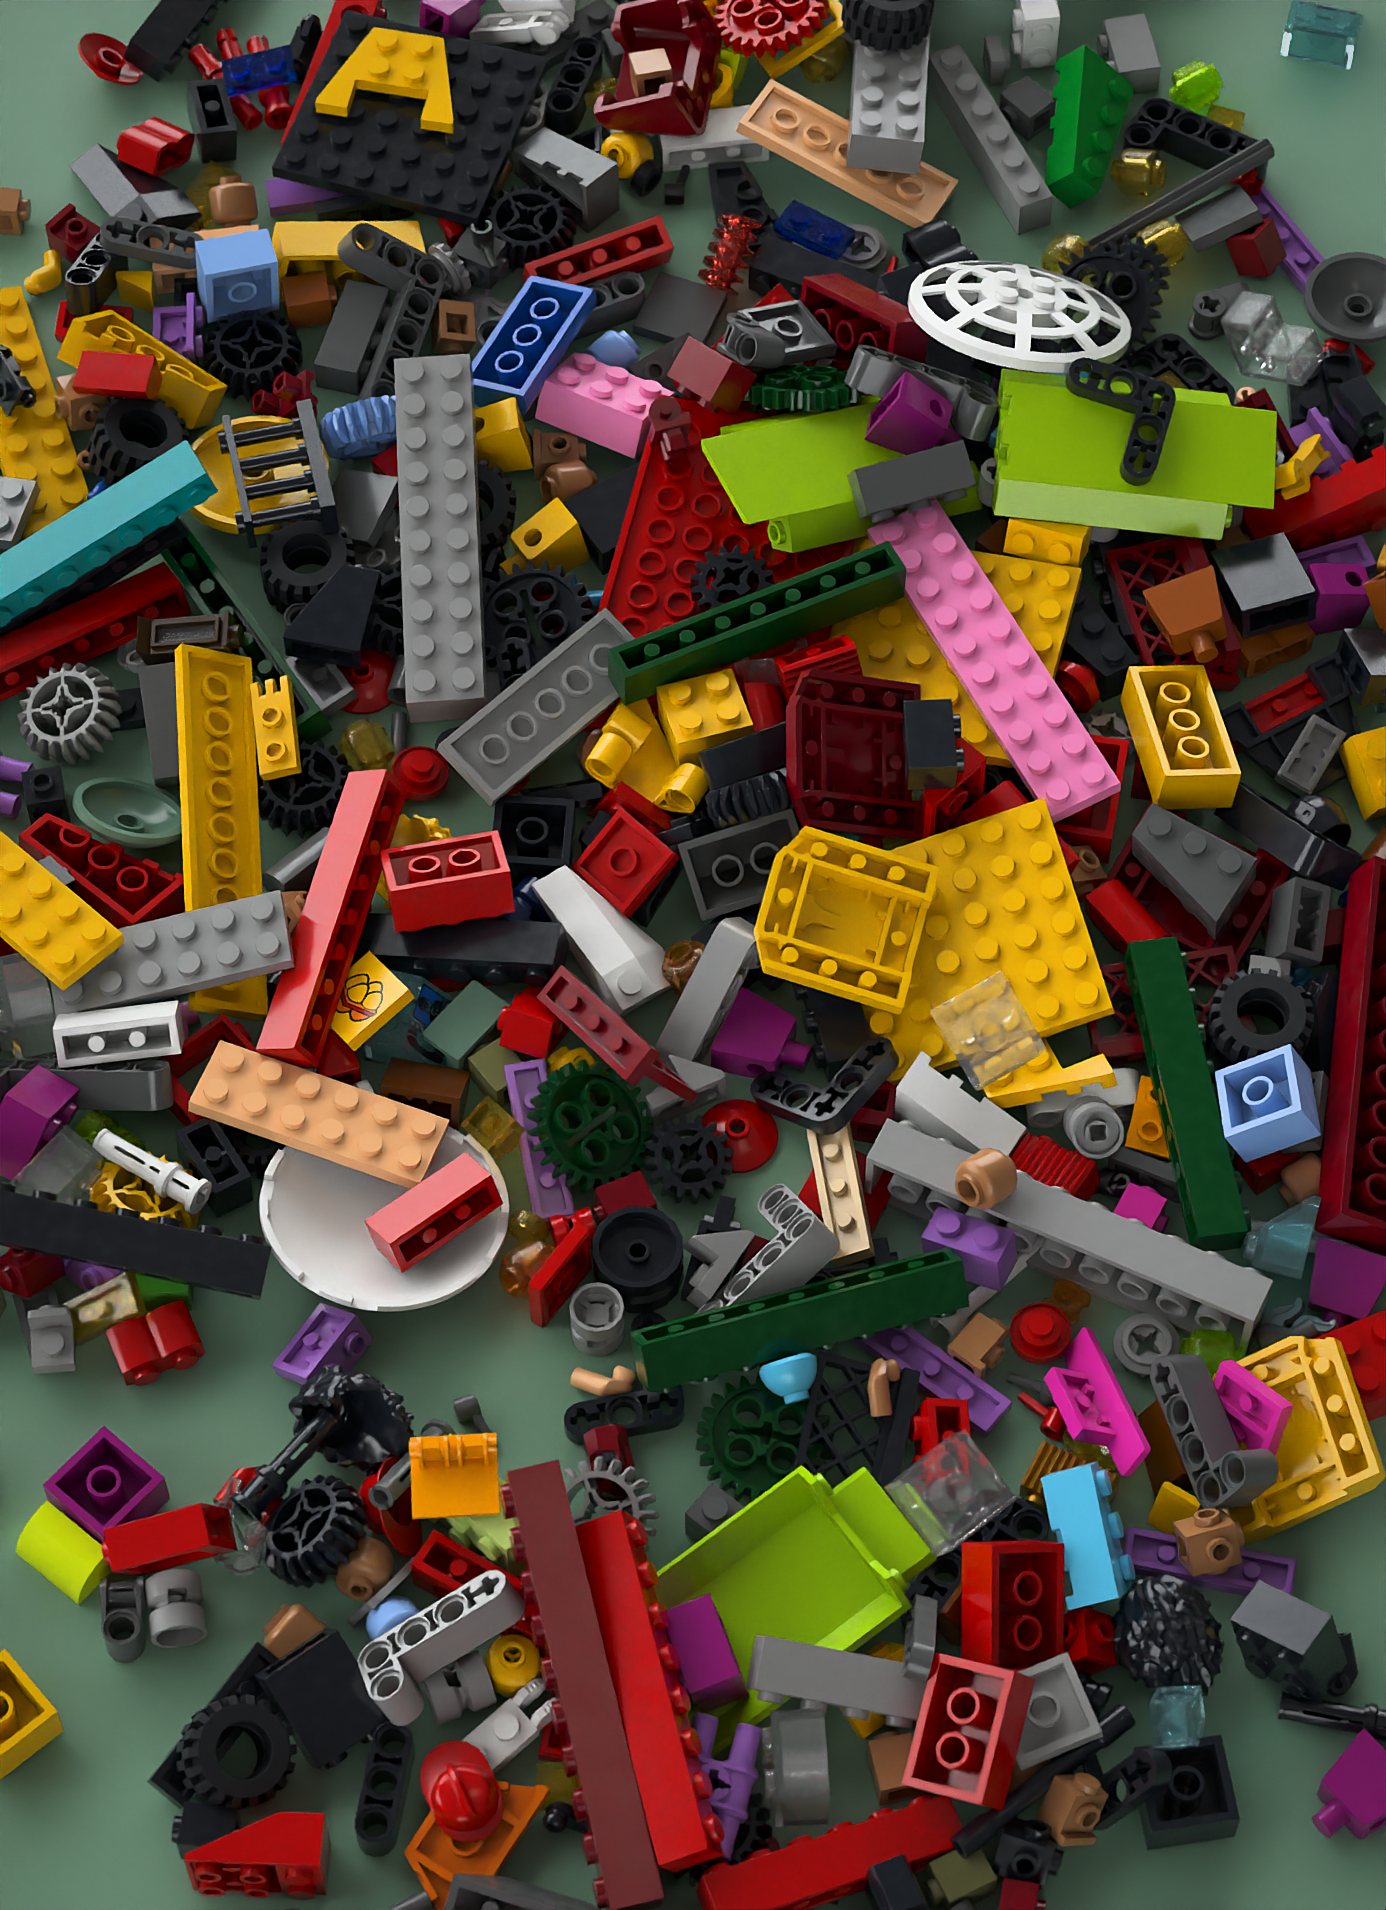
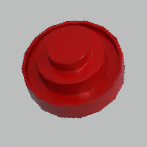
M1065 660L1060 661L1055 683L1074 712L1079 714L1088 713L1099 701V690L1095 674L1085 665Z
M411 746L401 751L394 759L391 774L408 789L406 798L418 802L430 801L440 796L446 789L450 773L446 759L435 749L426 746Z
M1043 1302L1027 1304L1019 1309L1011 1320L1009 1329L1011 1347L1023 1360L1038 1365L1048 1364L1061 1358L1067 1351L1071 1339L1070 1322L1064 1312L1053 1304Z

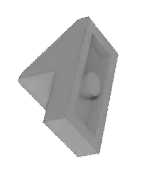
M669 1055L668 1066L688 1083L698 1095L692 1103H689L660 1085L649 1095L645 1096V1102L648 1105L646 1116L654 1118V1122L650 1124L655 1128L664 1124V1121L667 1119H676L681 1114H687L725 1097V1074L722 1070Z
M747 1229L692 1236L683 1245V1248L703 1263L688 1282L694 1288L686 1299L699 1309L709 1301L755 1234Z

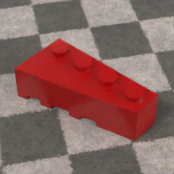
M1384 445L1371 450L1373 457L1356 464L1355 460L1351 459L1339 465L1341 472L1324 480H1321L1318 475L1310 478V489L1306 493L1288 500L1284 499L1281 492L1275 494L1274 509L1245 508L1243 511L1242 533H1247L1252 541L1284 532L1296 554L1370 531L1378 532L1385 529L1386 449Z

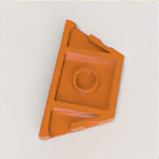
M497 1781L504 1800L503 1818L493 1833L485 1839L471 1843L456 1841L446 1835L430 1811L403 1853L436 1910H444L454 1874L498 1876L551 1794L549 1788L544 1785L531 1787L510 1785L509 1782Z

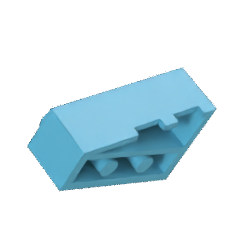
M1097 1461L1050 1473L1042 1477L1041 1481L1051 1530L1053 1532L1056 1531L1059 1543H1064V1571H1067L1073 1592L1072 1596L1066 1597L1068 1610L1119 1598L1132 1587L1131 1580H1135V1569L1130 1555H1123L1119 1538L1124 1537V1531L1118 1512H1111L1107 1496L1112 1495V1486L1107 1471H1100Z

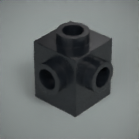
M1016 1817L1003 1830L992 1870L994 1874L1009 1879L1039 1884V1889L1042 1890L1048 1875L1057 1877L1065 1851L1057 1849L1058 1842L1050 1835L1052 1829L1048 1824L1039 1820L1031 1819L1026 1821Z

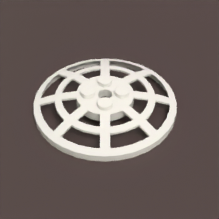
M961 261L943 264L928 269L913 281L907 302L909 312L914 321L939 342L973 358L1019 370L1067 373L1072 362L1083 357L1111 364L1126 352L1131 336L1130 322L1125 313L1111 299L1099 291L1064 275L1022 264L999 261ZM970 274L983 279L981 283H959L961 279ZM950 276L946 284L925 286L931 281ZM1064 292H1073L1079 295L1086 304L1068 298ZM945 293L949 303L960 313L945 322L928 307L923 296ZM959 293H978V304L969 305ZM1067 308L1088 314V316L1076 324L1066 315ZM1099 320L1120 329L1115 339L1101 347H1098L1086 334L1097 326ZM975 321L991 329L1016 335L1015 348L984 341L959 329ZM1058 324L1061 326V327H1058V328H1045V327L1055 326V325H1058ZM1073 337L1085 350L1071 353L1030 351L1031 338L1064 339Z

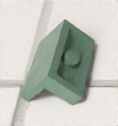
M473 980L423 1031V1039L446 1055L447 1067L469 1071L468 1058L472 1055L473 1051L480 1045L492 1043L501 1037L502 1031L497 1029L498 1019L503 1007H509L510 1004L476 980Z

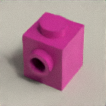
M1129 1182L1113 1212L1126 1219H1138L1144 1222L1150 1229L1162 1234L1170 1219L1169 1216L1164 1215L1167 1198L1162 1197L1151 1187L1138 1186Z

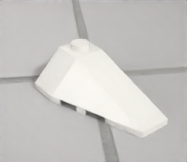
M566 865L531 884L532 890L552 922L562 923L569 942V949L598 996L620 1017L625 1016L683 981L665 951L657 942Z

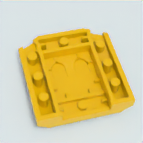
M804 826L799 831L798 836L776 854L755 924L754 936L763 973L900 1015L912 977L911 970L927 910L932 901L940 867Z
M1290 1336L1236 1362L1293 1404L1275 1455L1278 1463V1476L1275 1483L1246 1506L1222 1509L1233 1522H1239L1245 1543L1264 1540L1375 1489L1386 1477V1472L1342 1343L1334 1337L1307 1339L1304 1336ZM1217 1372L1212 1376L1213 1383ZM1243 1441L1238 1443L1240 1450H1248Z

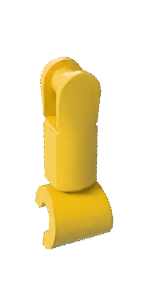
M1320 434L1313 435L1304 440L1297 452L1287 463L1275 467L1274 491L1281 489V494L1285 500L1308 492L1310 489L1309 477L1322 463L1331 457L1330 451H1325L1320 443L1322 440Z

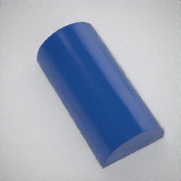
M530 275L472 362L475 404L481 408L515 397L523 417L541 391L545 380L554 371L596 307L597 299L594 289Z

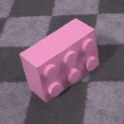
M574 352L555 368L545 380L540 391L535 419L635 459L644 451L651 426L648 412L652 402L659 398V394L673 397L674 392L663 388L656 381L644 380L631 375L624 368L611 367L597 361L589 354Z

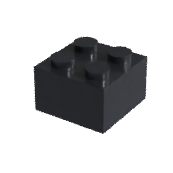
M504 795L495 802L492 831L498 830L510 869L512 888L526 875H532L541 879L564 865L571 869L576 826L575 799Z
M1261 1580L1256 1583L1230 1618L1237 1638L1236 1642L1242 1652L1247 1670L1260 1679L1268 1677L1280 1683L1286 1691L1296 1697L1301 1698L1304 1695L1319 1703L1347 1665L1343 1647L1331 1614Z
M1221 1734L1133 1748V1753L1138 1750H1162L1169 1757L1172 1766V1777L1169 1784L1138 1807L1147 1850L1235 1837L1240 1817ZM1145 1773L1144 1775H1139V1777L1148 1778V1774Z

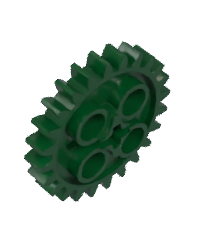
M789 364L779 366L773 370L764 368L763 370L752 369V373L757 375L743 401H750L752 405L761 404V407L777 410L789 408L790 411L800 409L805 411H823L830 408L838 409L839 405L850 406V403H857V400L861 399V391L848 386L844 382L848 370L839 371L837 367L823 365L811 367L810 364L800 366Z
M586 1059L574 1065L570 1062L562 1066L560 1071L557 1069L548 1074V1081L546 1080L536 1087L540 1094L530 1099V1103L538 1110L527 1114L529 1120L537 1123V1127L527 1131L530 1136L539 1137L540 1141L532 1150L536 1152L544 1151L546 1154L540 1163L541 1166L552 1163L555 1166L552 1178L555 1179L565 1174V1187L569 1188L579 1181V1188L582 1193L592 1188L595 1190V1188L643 1169L644 1162L641 1158L648 1156L645 1154L646 1145L644 1143L652 1140V1133L646 1131L645 1126L654 1122V1118L643 1116L642 1110L646 1109L648 1105L646 1102H638L636 1099L641 1088L637 1087L629 1090L627 1087L629 1082L623 1078L618 1080L616 1078L617 1072L612 1067L603 1072L602 1062L599 1060L590 1066ZM589 1092L595 1096L597 1105L591 1101ZM611 1106L615 1107V1112L606 1120L593 1127L589 1134L578 1139L571 1147L567 1146L566 1142L568 1139L590 1125L594 1118L605 1113ZM561 1114L567 1118L569 1128L563 1124ZM613 1125L619 1129L621 1139L615 1134ZM585 1147L591 1151L593 1161L587 1157Z
M759 1373L757 1374L755 1384L751 1385L744 1375L740 1376L739 1389H736L727 1382L724 1386L725 1398L713 1393L711 1398L713 1408H703L701 1417L705 1421L698 1422L696 1433L704 1436L696 1441V1450L704 1451L700 1456L699 1465L712 1466L708 1471L707 1480L712 1481L721 1478L719 1488L724 1492L733 1488L735 1490L734 1499L737 1502L745 1494L750 1496L751 1503L792 1472L793 1467L788 1470H780L772 1464V1461L783 1458L794 1466L797 1452L794 1446L799 1443L808 1401L806 1399L785 1405L784 1398L772 1393L761 1380ZM821 1406L816 1409L815 1417L825 1431V1428L829 1426L831 1417L830 1415L817 1416L821 1411ZM749 1411L754 1413L758 1420L746 1423L739 1419L737 1415L741 1412ZM790 1419L795 1421L800 1428L788 1431L783 1429L779 1422ZM813 1429L811 1430L810 1439L816 1436ZM728 1432H733L736 1435L730 1437ZM834 1434L828 1436L831 1442H833ZM761 1436L769 1437V1445L760 1443ZM821 1441L807 1448L806 1455L816 1470L827 1464L825 1460L832 1459ZM742 1450L749 1454L751 1459L745 1462H738L730 1456V1453Z

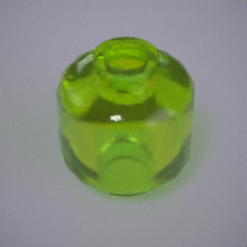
M1197 59L1172 73L1171 81L1173 86L1168 88V92L1173 103L1180 106L1183 105L1185 108L1197 112L1217 101L1220 97V89L1224 86L1213 63L1206 64L1203 60Z
M1196 1328L1190 1333L1188 1338L1183 1337L1181 1341L1180 1354L1194 1353L1201 1356L1206 1363L1211 1378L1218 1371L1220 1362L1229 1359L1237 1362L1243 1359L1242 1346H1235V1339L1227 1330Z

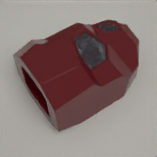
M618 1424L596 1427L583 1435L586 1458L592 1471H594L596 1457H603L605 1459L606 1471H608L613 1459L620 1460L622 1462L620 1475L629 1466L635 1468L625 1426ZM608 1480L596 1481L599 1490L603 1492L606 1499L621 1501L627 1498L628 1494L616 1482Z

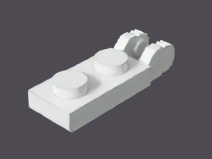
M537 10L486 14L471 30L469 35L472 41L498 46L505 42L527 44L534 40L541 45H547L548 43H555L560 33L569 27L568 24L570 22L567 15L558 10L556 12Z
M539 1677L527 1683L526 1686L517 1692L513 1700L509 1698L462 1740L481 1751L494 1775L541 1734L539 1731L552 1720L551 1702L556 1701V1697L545 1702L534 1712L530 1720L522 1712L545 1690L544 1683Z

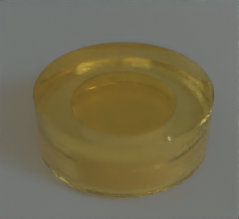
M516 1211L509 1220L507 1231L515 1239L525 1244L542 1246L545 1244L550 1233V1227L543 1218L532 1212Z

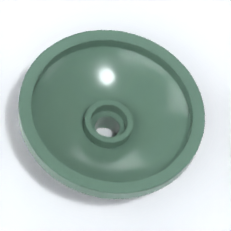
M105 777L84 782L74 793L73 809L81 822L91 831L109 842L127 848L142 849L169 845L182 838L181 802L174 795L159 787L133 779Z

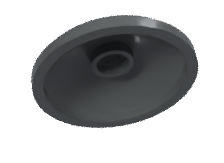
M1349 252L1332 256L1317 265L1309 275L1304 290L1305 308L1315 325L1328 335L1345 342L1369 344L1386 340V258L1364 252Z

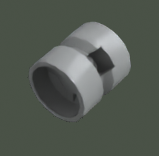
M1091 1095L1079 1097L1070 1103L1064 1112L1063 1127L1065 1134L1079 1153L1094 1159L1109 1157L1118 1150L1123 1142L1124 1127L1122 1120L1108 1102L1102 1098Z
M590 1283L579 1288L572 1296L569 1306L573 1343L578 1350L588 1356H608L617 1351L624 1340L625 1314L623 1298L615 1288L604 1283Z
M172 1569L156 1573L147 1578L144 1585L147 1607L152 1611L149 1616L152 1643L163 1648H180L196 1644L205 1639L208 1633L205 1611L200 1606L203 1601L200 1575L193 1570Z
M478 1650L461 1656L454 1661L452 1667L445 1666L422 1680L430 1708L438 1725L462 1717L463 1709L465 1708L476 1712L497 1704L488 1671Z

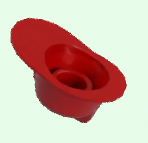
M389 1457L382 1463L379 1471L367 1477L360 1487L359 1495L368 1506L365 1514L370 1520L366 1525L374 1533L386 1535L390 1544L398 1553L404 1557H414L422 1545V1530L420 1519H412L411 1486L386 1510L375 1507L368 1496L369 1489L401 1459L400 1457Z
M454 1740L442 1743L428 1753L421 1764L419 1780L422 1792L437 1824L446 1835L456 1841L471 1843L485 1839L496 1830L503 1818L504 1811L502 1792L487 1759L477 1747L468 1742Z

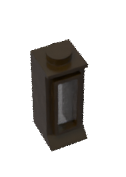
M229 610L225 611L224 614L153 620L138 616L136 652L146 666L175 662L174 650L181 643L239 655V648L244 646L245 636L243 627L236 622Z

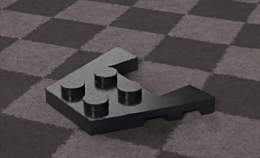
M1338 651L1308 665L1305 673L1324 702L1262 734L1241 701L1220 711L1231 744L1273 779L1312 714L1347 733L1340 746L1351 736L1361 733L1357 716L1354 717L1349 699L1351 693L1348 682L1344 681L1341 670L1342 660ZM1338 749L1311 795L1317 794L1348 777ZM1283 786L1297 799L1302 797L1297 793L1293 792L1292 790L1288 789L1287 787Z

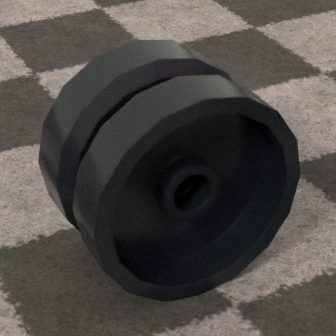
M629 1206L609 1214L598 1225L592 1240L594 1283H604L615 1288L623 1298L624 1311L629 1313L652 1312L666 1306L678 1294L684 1279L683 1237L676 1223L660 1210L647 1206Z

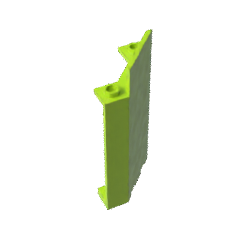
M1002 368L997 397L999 402V423L994 447L997 467L991 498L994 515L1222 540L1224 527L1229 528L1231 525L1232 505L1274 509L1277 411L1232 406L1228 395L1225 393L1173 388L1176 394V402L1157 468L1147 484L1133 486L1125 482L1119 472L1121 459L1134 418L1133 413L1072 394L1066 386L1065 375ZM1080 377L1079 381L1087 383L1088 378ZM1100 379L1099 389H1102L1105 380ZM1115 381L1110 385L1113 393L1118 396L1124 397L1131 393L1129 386L1124 382ZM1154 395V402L1149 414H1157L1162 403V396ZM1144 425L1138 428V434L1142 439L1153 441L1158 438L1157 431L1153 427ZM1139 451L1134 463V471L1141 473L1146 453Z
M873 395L863 396L857 400V403H850V406L839 405L838 409L830 408L823 411H805L803 409L720 427V436L701 440L703 453L743 523L753 524L769 520L768 536L772 549L790 553L868 536L867 529L884 521L873 523L871 517L860 520L847 475L858 468L906 456L864 439L870 413L882 399ZM973 460L970 461L976 485L966 491L967 497L945 503V500L938 501L948 517L983 509V503L977 496L980 471ZM908 509L895 511L894 514L897 516Z
M801 1465L657 1572L658 1585L654 1586L658 1602L660 1601L666 1610L710 1593L747 1685L755 1636H770L854 1652L912 1608L904 1594L909 1589L907 1582L937 1559L865 1467L860 1468L832 1489L820 1473L813 1476ZM748 1689L750 1696L704 1713L719 1719L710 1757L713 1758L733 1742L738 1723L755 1726L783 1704L757 1700L759 1691ZM785 1697L784 1703H786L791 1698ZM694 1702L691 1703V1710L687 1712L690 1726L694 1713H700Z

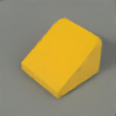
M116 271L120 299L153 314V308H156V288L153 271Z
M1164 1481L1148 1515L1147 1522L1163 1533L1175 1535L1173 1522L1193 1517L1197 1511L1201 1510V1504L1193 1495L1169 1481Z

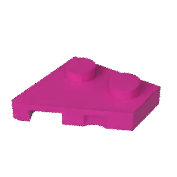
M1229 1359L1220 1362L1214 1386L1237 1443L1243 1441L1248 1450L1268 1449L1275 1456L1293 1404L1234 1360Z

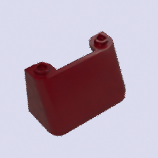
M637 0L617 5L614 21L611 24V33L614 40L624 49V55L615 96L610 92L601 93L594 104L596 120L606 129L684 138L704 134L719 64L722 38L717 23L701 0ZM664 48L672 68L673 82L660 85L659 93L636 98L631 85L629 53Z

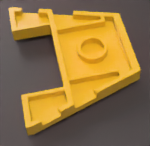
M374 27L315 101L316 112L348 117L357 89L425 99L426 103L421 116V129L453 134L454 120L444 38Z
M1052 1035L969 1062L970 1069L984 1096L1001 1109L1043 1101V1094L1065 1090L1069 1096L1083 1093L1082 1086L1101 1082L1102 1089L1118 1084L1115 1074L1103 1053L1063 1069L1046 1040L1047 1037Z

